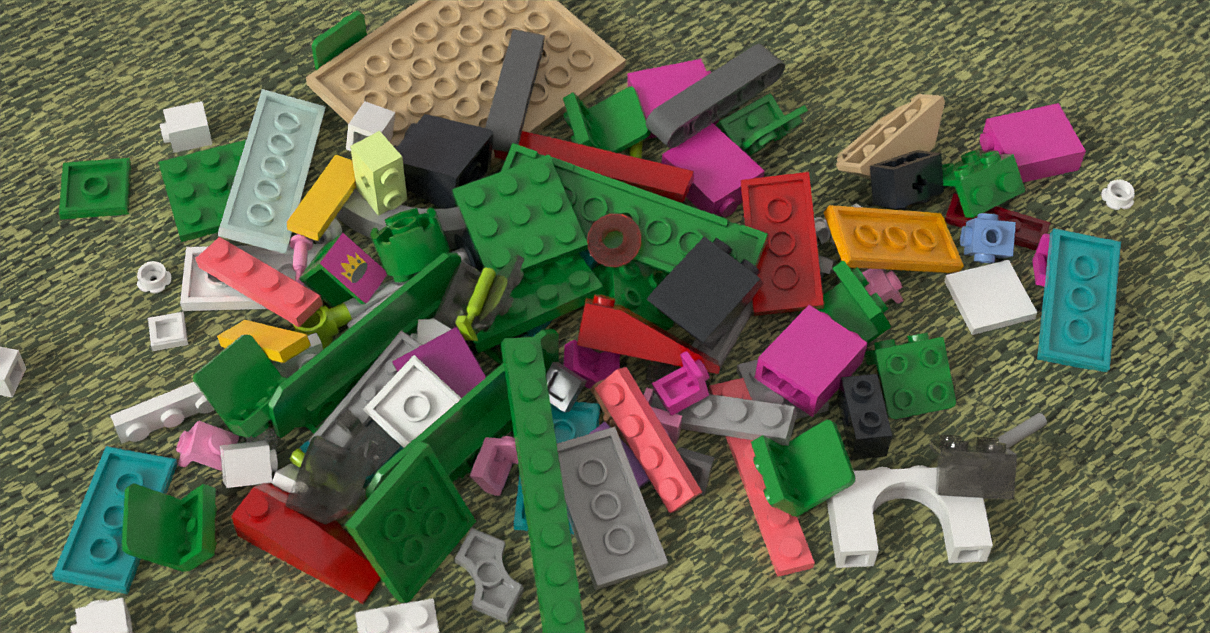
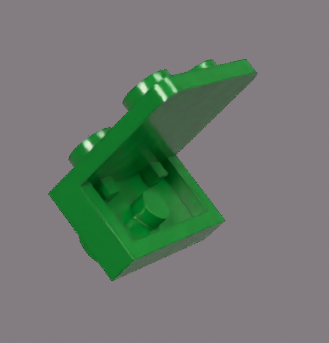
M356 10L349 16L344 17L325 33L317 36L312 42L316 70L367 36L363 13Z
M632 86L623 89L589 109L574 92L563 97L567 110L563 115L568 126L574 132V135L571 136L572 143L620 153L646 139L651 134V131L645 125L647 118L638 92Z
M769 93L720 120L716 127L750 157L765 148V145L772 140L777 142L790 134L792 129L803 123L801 116L808 109L803 105L784 116L775 99Z
M973 150L961 155V161L957 163L942 165L944 186L956 187L964 215L968 218H974L978 214L984 213L1025 192L1014 154H999L998 150L987 153Z
M614 253L592 270L603 285L605 296L615 298V304L622 305L665 331L673 327V321L647 300L649 295L668 276L667 273Z
M843 260L832 268L841 283L823 295L824 308L817 310L828 314L832 320L847 330L857 333L861 339L869 344L892 327L883 314L888 310V307L877 292L870 296L864 288L869 285V282L859 268L856 267L851 270Z
M928 332L907 336L908 343L896 345L895 339L874 342L875 350L865 351L864 356L867 365L876 364L882 396L889 418L899 419L949 409L955 406L956 397L944 337L929 339Z
M248 334L241 335L193 376L195 385L231 432L248 438L260 435L269 427L270 423L268 421L271 419L268 404L278 386L287 379L282 377L256 340Z
M825 420L789 442L788 446H782L764 435L751 441L755 453L753 462L763 477L766 487L764 488L766 500L773 508H778L794 517H798L847 489L856 480L838 427L831 420Z
M134 483L126 487L124 492L122 533L123 551L128 555L182 572L191 571L213 557L217 544L215 538V517L217 514V506L215 504L216 488L202 484L182 499Z

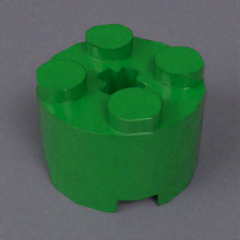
M430 207L427 209V213L419 214L417 208L399 212L385 219L386 227L380 231L378 228H373L370 233L383 269L388 276H393L395 282L410 280L414 277V273L420 272L444 252L449 253L450 250L437 212Z

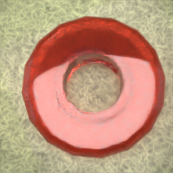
M611 213L600 217L592 224L587 235L589 253L598 263L607 267H619L628 264L636 257L641 247V233L638 225L630 217L623 214ZM612 231H619L623 234V242L616 248H608L604 244L606 235Z

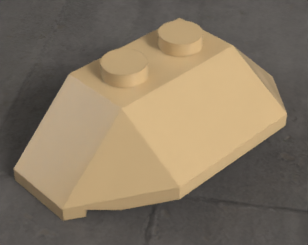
M918 94L911 99L909 104L900 106L879 119L838 154L837 169L871 180V165L915 150L931 151L935 147L945 104L944 97Z

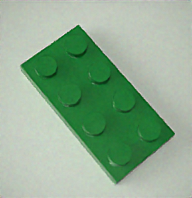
M579 253L493 284L480 315L476 316L471 326L478 341H471L478 353L502 343L503 339L518 336L584 306L586 298L594 299V295L605 296L604 287ZM475 289L448 300L450 310L456 319L458 316H468L466 309Z

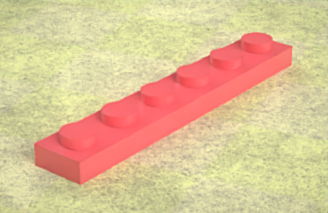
M744 378L709 386V393L712 395L752 400L745 380H743ZM726 436L777 577L812 569L814 567V560L798 518L778 508H773L765 498L764 488L766 487L764 480L753 462L755 457L751 444L753 440Z

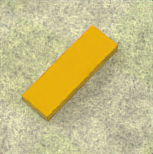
M335 154L288 219L287 230L316 241L320 240L356 188L352 160Z
M243 320L217 336L221 347L226 348L241 335H251L270 360L281 363L289 361L311 346L307 334L248 320Z

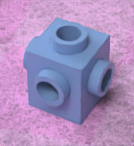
M978 214L977 218L967 221L966 226L962 227L960 245L964 247V255L974 256V262L995 263V258L1005 259L1012 257L1016 222L999 221L996 214Z

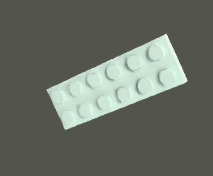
M262 89L220 224L219 237L286 254L292 231L287 230V221L300 204L326 106Z

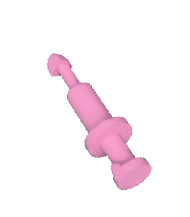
M297 234L290 239V247L294 249L292 268L296 272L295 281L304 286L299 277L307 268L308 251L313 248V240Z

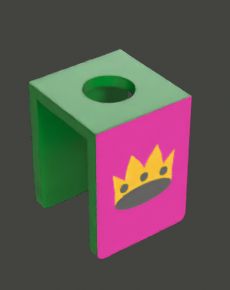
M341 233L320 249L299 277V280L313 292L320 295L321 299L333 308L352 298H355L362 305L366 304L385 279L387 273L350 238Z

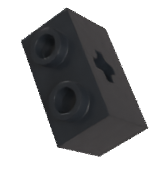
M915 150L870 166L873 205L887 207L890 210L908 209L907 205L929 202L932 196L944 192L941 153Z
M877 374L841 377L837 403L851 460L886 457L892 439V432Z

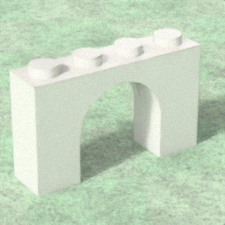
M952 464L946 467L927 468L926 466L918 465L909 469L878 467L873 470L854 471L856 477L854 484L827 499L836 568L874 566L878 554V544L873 512L881 504L900 498L918 501L929 507L936 514L942 525L949 563L986 562L993 546L977 466Z

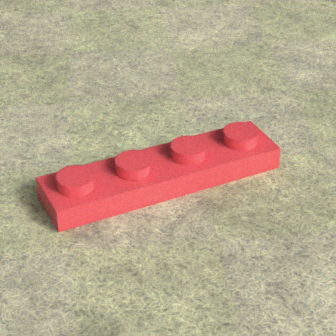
M221 237L217 238L195 258L200 269L297 327H300L323 305L320 295Z
M627 367L617 369L595 387V390L669 513L679 510L702 493L700 487Z

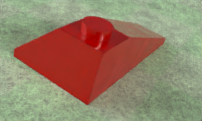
M594 295V299L586 298L578 332L577 346L683 367L680 354L687 351L694 362L700 360L703 363L707 372L719 374L720 365L718 360L622 305L615 304V298L604 295Z
M263 483L253 487L231 515L238 537L362 604L365 603L381 580L356 541L313 495L301 499L274 486L272 483Z

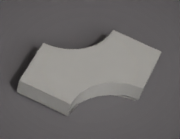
M471 528L455 557V563L466 569L474 580L476 591L472 602V609L508 623L524 592V587L513 580L504 568L502 557L506 542Z

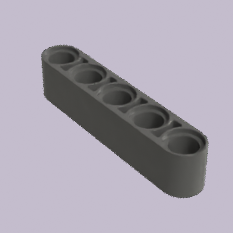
M517 29L512 30L485 127L494 132L493 150L509 153L512 143L519 145L542 57L545 35Z
M762 44L754 45L655 108L646 120V128L666 146L675 148L777 82L784 73L785 63Z

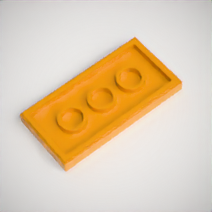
M829 205L823 212L840 258L846 262L849 268L953 273L961 271L964 267L942 213Z

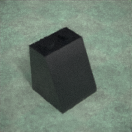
M424 114L417 124L412 123L408 127L402 142L398 146L394 145V148L403 158L406 189L440 209L458 207L453 197L452 189L485 178L491 171L494 132L487 128Z
M703 237L656 287L647 300L656 309L712 351L764 283L758 277L761 271L746 259H743L741 263L730 256L733 250L718 238L711 242L706 237Z

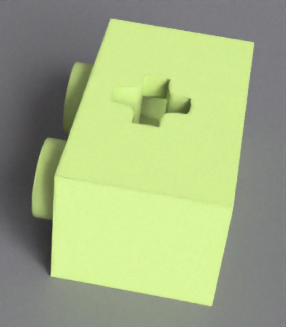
M380 131L350 146L357 191L378 216L399 207L403 202L407 201L403 158Z

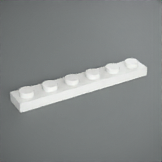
M317 333L308 336L311 346L289 361L281 363L270 360L282 377L286 378L294 374L323 350ZM192 382L110 416L123 444L128 441H141L152 431L162 427H175L181 424L184 418L199 412L202 414L209 413L215 409L195 383Z

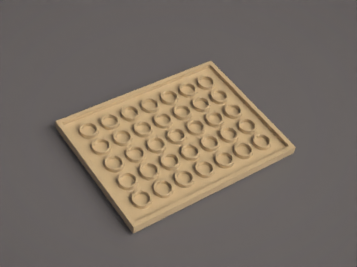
M419 0L306 77L307 85L348 124L364 101L395 112L393 135L389 142L393 146H398L404 139L408 127L412 123L417 124L424 114L478 127H486L513 29L545 35L542 57L522 131L537 134L567 111L563 97L574 92L582 100L624 69L626 59L557 0ZM493 149L491 167L502 160L495 158Z

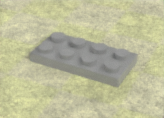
M608 428L558 443L557 450L568 519L595 590L666 568L668 560L616 428Z

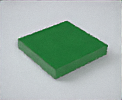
M130 158L64 162L62 166L59 204L60 219L129 215Z

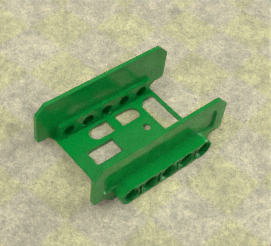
M444 252L281 383L268 404L275 434L283 438L294 428L304 426L315 434L321 425L318 428L315 427L332 414L400 331L411 337V333L417 334L418 319L442 318L453 320L444 313V310L448 305V300L460 293L464 286L461 256L457 253ZM543 329L534 336H540L546 374L553 362H559V333L554 329ZM490 349L483 351L500 366L375 473L366 489L367 499L418 441L430 445L453 483L459 476L463 478L473 469L474 462L478 457L485 438L501 439L510 431H513L502 358Z

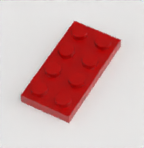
M809 172L740 180L745 226L768 233L769 236L757 268L761 271L758 277L761 278L764 284L752 298L754 316L803 311L808 305L815 309L824 308Z

